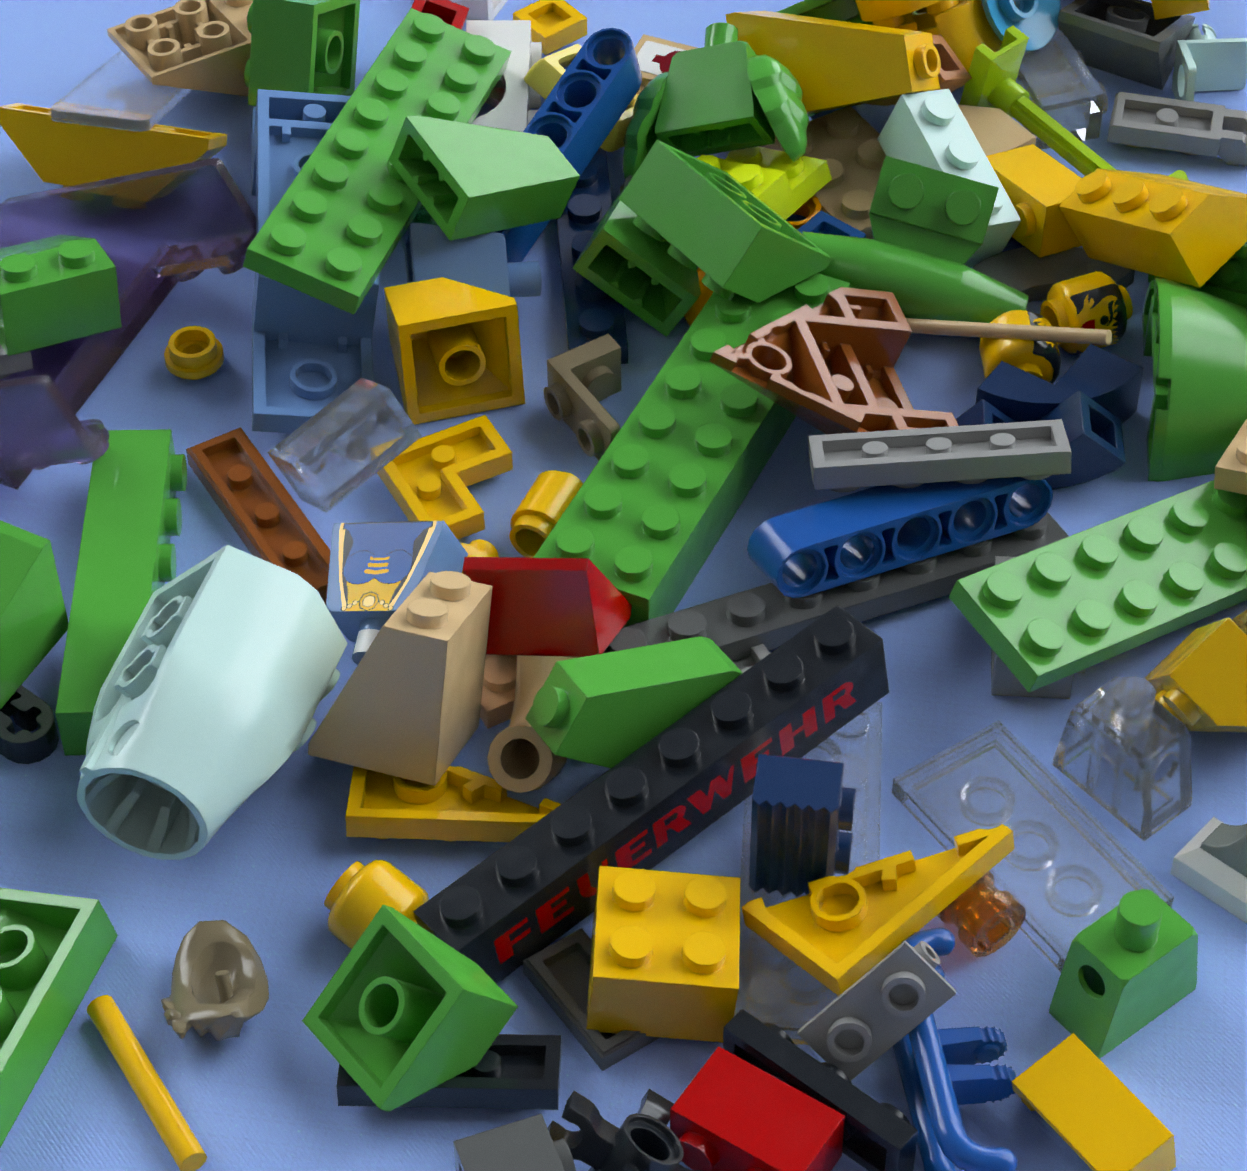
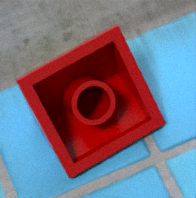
M464 558L463 574L467 575L473 582L492 586L486 655L585 657L602 654L631 617L632 605L589 558Z

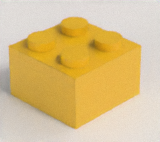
M599 866L592 922L586 1029L615 1034L622 1030L640 1031V1033H646V1036L723 1043L724 1026L734 1017L739 991L740 878Z

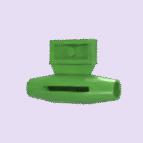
M885 156L868 213L873 239L802 232L805 237L832 258L827 268L818 273L850 283V288L893 292L905 318L990 323L1005 312L1011 310L1026 311L1029 295L964 265L983 244L999 187Z

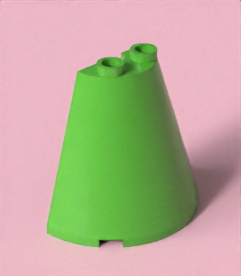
M1154 278L1149 283L1142 314L1143 356L1152 357L1154 397L1146 438L1148 481L1162 482L1215 474L1216 464L1247 419V307L1167 278Z

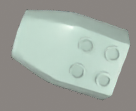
M230 545L224 546L153 592L100 689L89 729L86 758L79 769L81 776L76 793L77 801L87 819L98 831L121 847L151 858L181 860L194 856L206 846L219 828L247 798L261 787L288 760L294 751L306 743L316 727L317 722L312 717L319 702L330 693L339 679L340 672L336 667L348 644L319 592L298 574Z

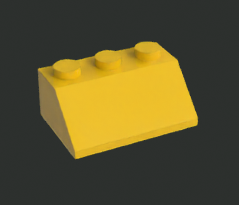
M1097 168L1094 172L1083 177L1077 183L1075 191L1059 205L1089 258L1201 288L1247 242V194L1161 174Z
M1230 617L1195 629L1139 682L1149 694L1143 700L1144 705L1170 730L1177 725L1184 731L1247 733V635Z

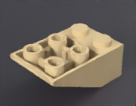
M180 0L172 7L149 15L140 14L126 20L125 23L107 29L110 39L153 85L248 96L249 88L245 84L244 71L251 52V33L247 27V15L253 0Z

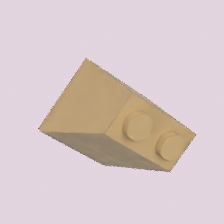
M429 572L378 632L310 740L308 755L435 786L479 727L492 586L473 582L467 575L460 572Z

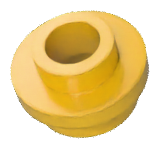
M187 326L181 328L169 338L168 345L164 351L165 365L170 373L179 378L190 380L205 378L215 373L222 366L224 361L222 344L215 338L212 331L205 327Z

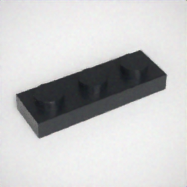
M741 1009L724 1026L723 1049L845 1115L842 1153L868 1171H913L918 1130L910 1124L907 1117L899 1109L888 1103H878L852 1085L846 1074L838 1067L828 1062L820 1063L794 1045L792 1039L780 1027L773 1023H762L744 1009Z
M499 1034L475 1067L399 1107L558 1110L561 1035ZM339 1064L336 1085L338 1106H376Z

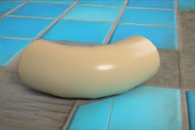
M517 655L515 701L510 724L496 735L490 744L487 756L490 773L495 781L506 790L517 793L538 790L556 777L564 767L567 758L555 755L525 717L532 707L535 695L543 687L555 663L579 657Z

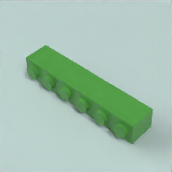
M171 429L97 430L55 711L65 756L86 755V745L93 711L102 685L153 592L164 586L165 582H170L176 578L175 545L170 544V537L180 536L181 502L175 496L176 491L186 490L187 463L185 454H175Z

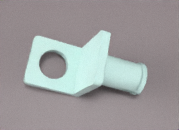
M1193 24L1187 40H1177L1172 81V91L1175 98L1194 101L1195 92L1244 89L1247 79V38L1216 39V34L1209 25H1202L1204 33L1202 35L1198 24Z

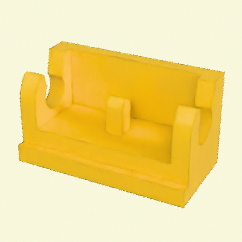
M1074 1033L1012 1081L1013 1091L1021 1098V1101L1030 1111H1036L1093 1171H1171L1176 1167L1174 1135Z

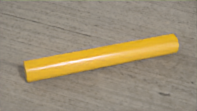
M102 995L95 998L88 1005L87 1013L180 1171H195L206 1162L207 1155L115 1001L110 995Z

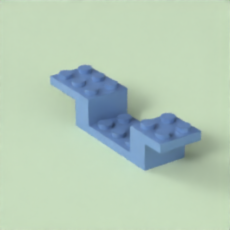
M265 89L257 90L256 107H253L251 122V195L256 196V234L260 231L351 96ZM255 272L252 300V431L373 438L375 428L372 335L379 290V275L353 315Z

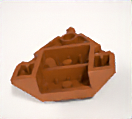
M840 287L828 293L824 303L814 308H810L806 304L751 332L746 343L734 349L730 345H726L714 351L710 358L711 363L826 435L959 426L952 412L914 409L901 384L894 366L912 330L893 292Z

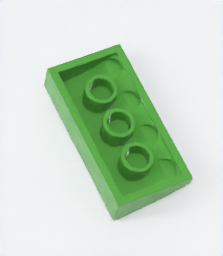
M0 887V1148L118 936L98 899Z

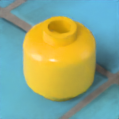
M374 860L365 866L361 862L356 861L339 877L324 901V906L330 910L328 929L336 938L352 949L382 905L394 908L417 924L413 911L426 903L429 897L422 887L385 860Z

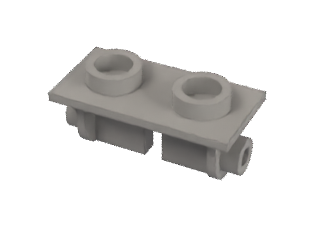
M905 940L802 1026L797 1034L826 1062L842 1070L851 1081L956 994V990L935 970L941 964V961L929 944L921 941L913 947Z

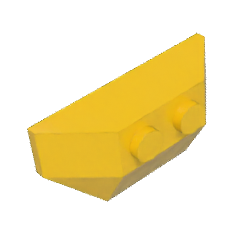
M22 103L0 106L1 127L42 181L63 185V194L70 196L96 197L97 190L116 193L115 201L118 203L139 206L149 205V198L169 193L227 146L228 134Z

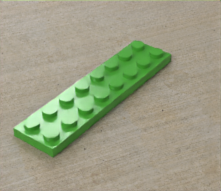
M411 8L247 248L243 267L354 315L422 206L421 202L389 162L405 118L407 116L419 115L472 124L504 73L512 51L494 44L486 37L472 35L449 25L433 14L422 13Z

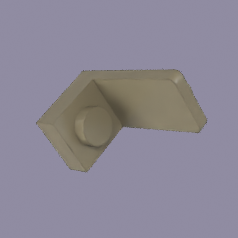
M609 334L548 359V386L544 388L545 403L551 415L558 421L563 419L576 434L578 443L585 454L590 457L595 456L598 460L601 459L621 429L614 418L598 402L621 391V347Z

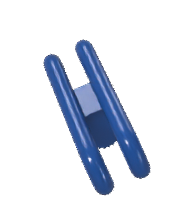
M932 928L915 932L906 939L913 947L921 941L926 942L938 956L949 955L955 947L954 935L945 928ZM938 965L935 970L945 979L944 970ZM932 1013L893 1045L912 1124L918 1130L917 1144L924 1171H957L955 1165L964 1171H1015L1017 1168V1158L1014 1152L1002 1147H983L974 1143L968 1137L964 1130L958 1105L981 1104L987 1101L994 1103V1101H1002L1004 1098H1009L1011 1094H1015L1012 1081L1016 1078V1074L1011 1066L1006 1067V1064L1002 1066L999 1064L995 1066H990V1064L975 1065L976 1063H991L993 1060H999L1000 1056H1004V1052L1007 1051L1004 1032H1001V1029H996L995 1026L991 1028L988 1026L985 1028L977 1026L937 1029L934 1014Z

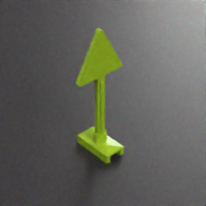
M1012 25L1005 30L999 51L993 52L984 43L975 48L968 72L972 78L965 83L959 105L1001 109L1011 118L1019 121L1084 176L1094 172L1097 168L1116 170L1029 99V92L1016 82L1029 37ZM1177 170L1169 175L1170 177L1189 181L1183 170Z

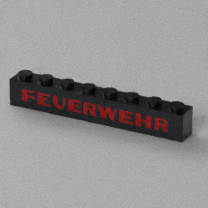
M836 605L414 910L417 924L477 963L496 984L523 965V960L546 948L594 912L599 866L651 870L753 794L759 754L802 758L888 694L889 687L883 639L840 606Z

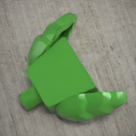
M723 22L710 24L705 30L704 47L676 53L672 57L669 71L661 73L652 79L638 95L633 109V117L627 126L623 140L625 147L623 153L624 178L626 179L627 176H633L656 140L696 157L702 154L709 155L775 144L776 135L784 151L795 162L806 153V130L809 123L805 106L801 101L803 91L799 82L790 70L775 58L765 54L757 55L747 42L738 41L739 32L734 25Z

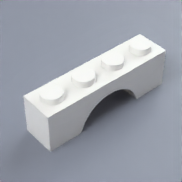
M467 20L466 32L486 37L494 44L512 51L504 73L486 100V103L495 108L475 118L472 124L523 132L538 111L531 110V108L541 107V95L524 81V77L528 70L542 58V42H532L531 20Z

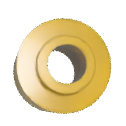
M557 470L542 472L538 475L513 514L510 522V541L513 547L524 557L533 558L582 487V481L575 475Z

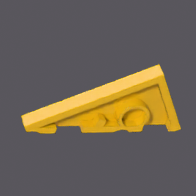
M354 766L345 815L346 837L423 839L449 842H510L561 804L544 798L539 804V808L512 799L507 797V790L499 785L495 779L461 766H449L435 786Z
M1004 824L992 829H976L954 836L955 848L915 860L911 850L856 867L847 875L827 876L808 882L810 894L769 907L765 906L762 897L751 900L741 907L745 925L839 996L896 949L904 940L923 928L1015 849L1013 831Z

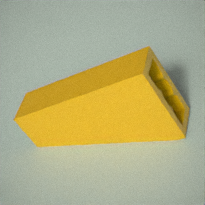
M771 11L725 14L727 23L734 25L738 29V41L747 42L757 55L765 54L775 58L790 70L803 91L801 101L805 106L807 114L896 98L902 94L940 89L938 75L941 62L939 53L933 44L932 33Z

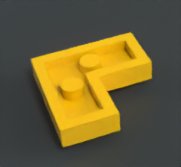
M486 415L375 455L376 472L409 521H445L457 539L485 529L484 511L467 487L513 470L512 451Z

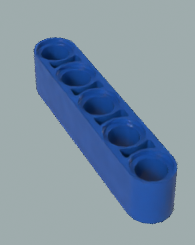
M605 28L593 33L583 44L523 131L525 133L549 136L580 176L642 84V73L633 42L628 33L617 28ZM549 221L495 231L503 234L505 237L507 263L522 262Z
M1021 477L987 479L978 484H964L957 481L923 483L914 488H899L893 485L875 486L778 515L762 522L751 534L748 540L747 551L752 562L784 596L791 598L805 597L1028 528L1038 523L1051 507L1053 499L1052 487L1045 479L1028 480Z

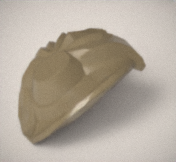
M225 920L199 921L183 937L177 951L172 971L171 995L161 1000L165 1011V1019L168 1025L173 1027V1030L180 1039L185 1037L186 1032L192 1026L200 1037L209 1032L216 1041L239 1037L243 1023L263 1011L269 999L268 979L261 958L245 934Z

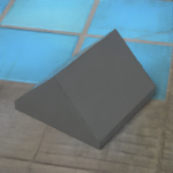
M1075 0L1060 10L1057 21L1059 23L1058 27L1065 59L1163 90L1174 67L1177 40H1187L1195 17L1185 14L1155 20L1152 3L1143 0Z

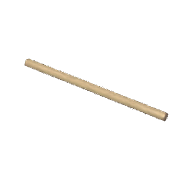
M906 318L912 333L1015 338L1031 341L1110 345L1112 342L1111 330Z

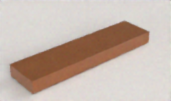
M241 427L187 448L186 453L189 466L253 556L298 574L319 592L326 605L330 549Z

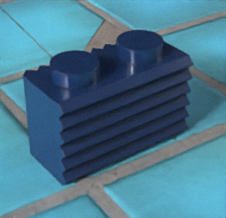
M759 754L752 795L749 887L755 893L763 888L768 894L777 890L784 896L791 891L798 897L803 893L806 895L810 894L808 882L827 876H835V874L847 875L849 873L853 833L840 832L839 830L852 831L856 788L843 787L844 763Z

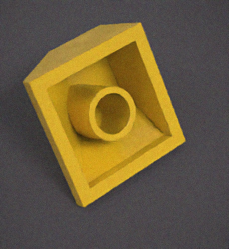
M444 277L384 288L389 339L409 426L525 404L518 309L515 298Z

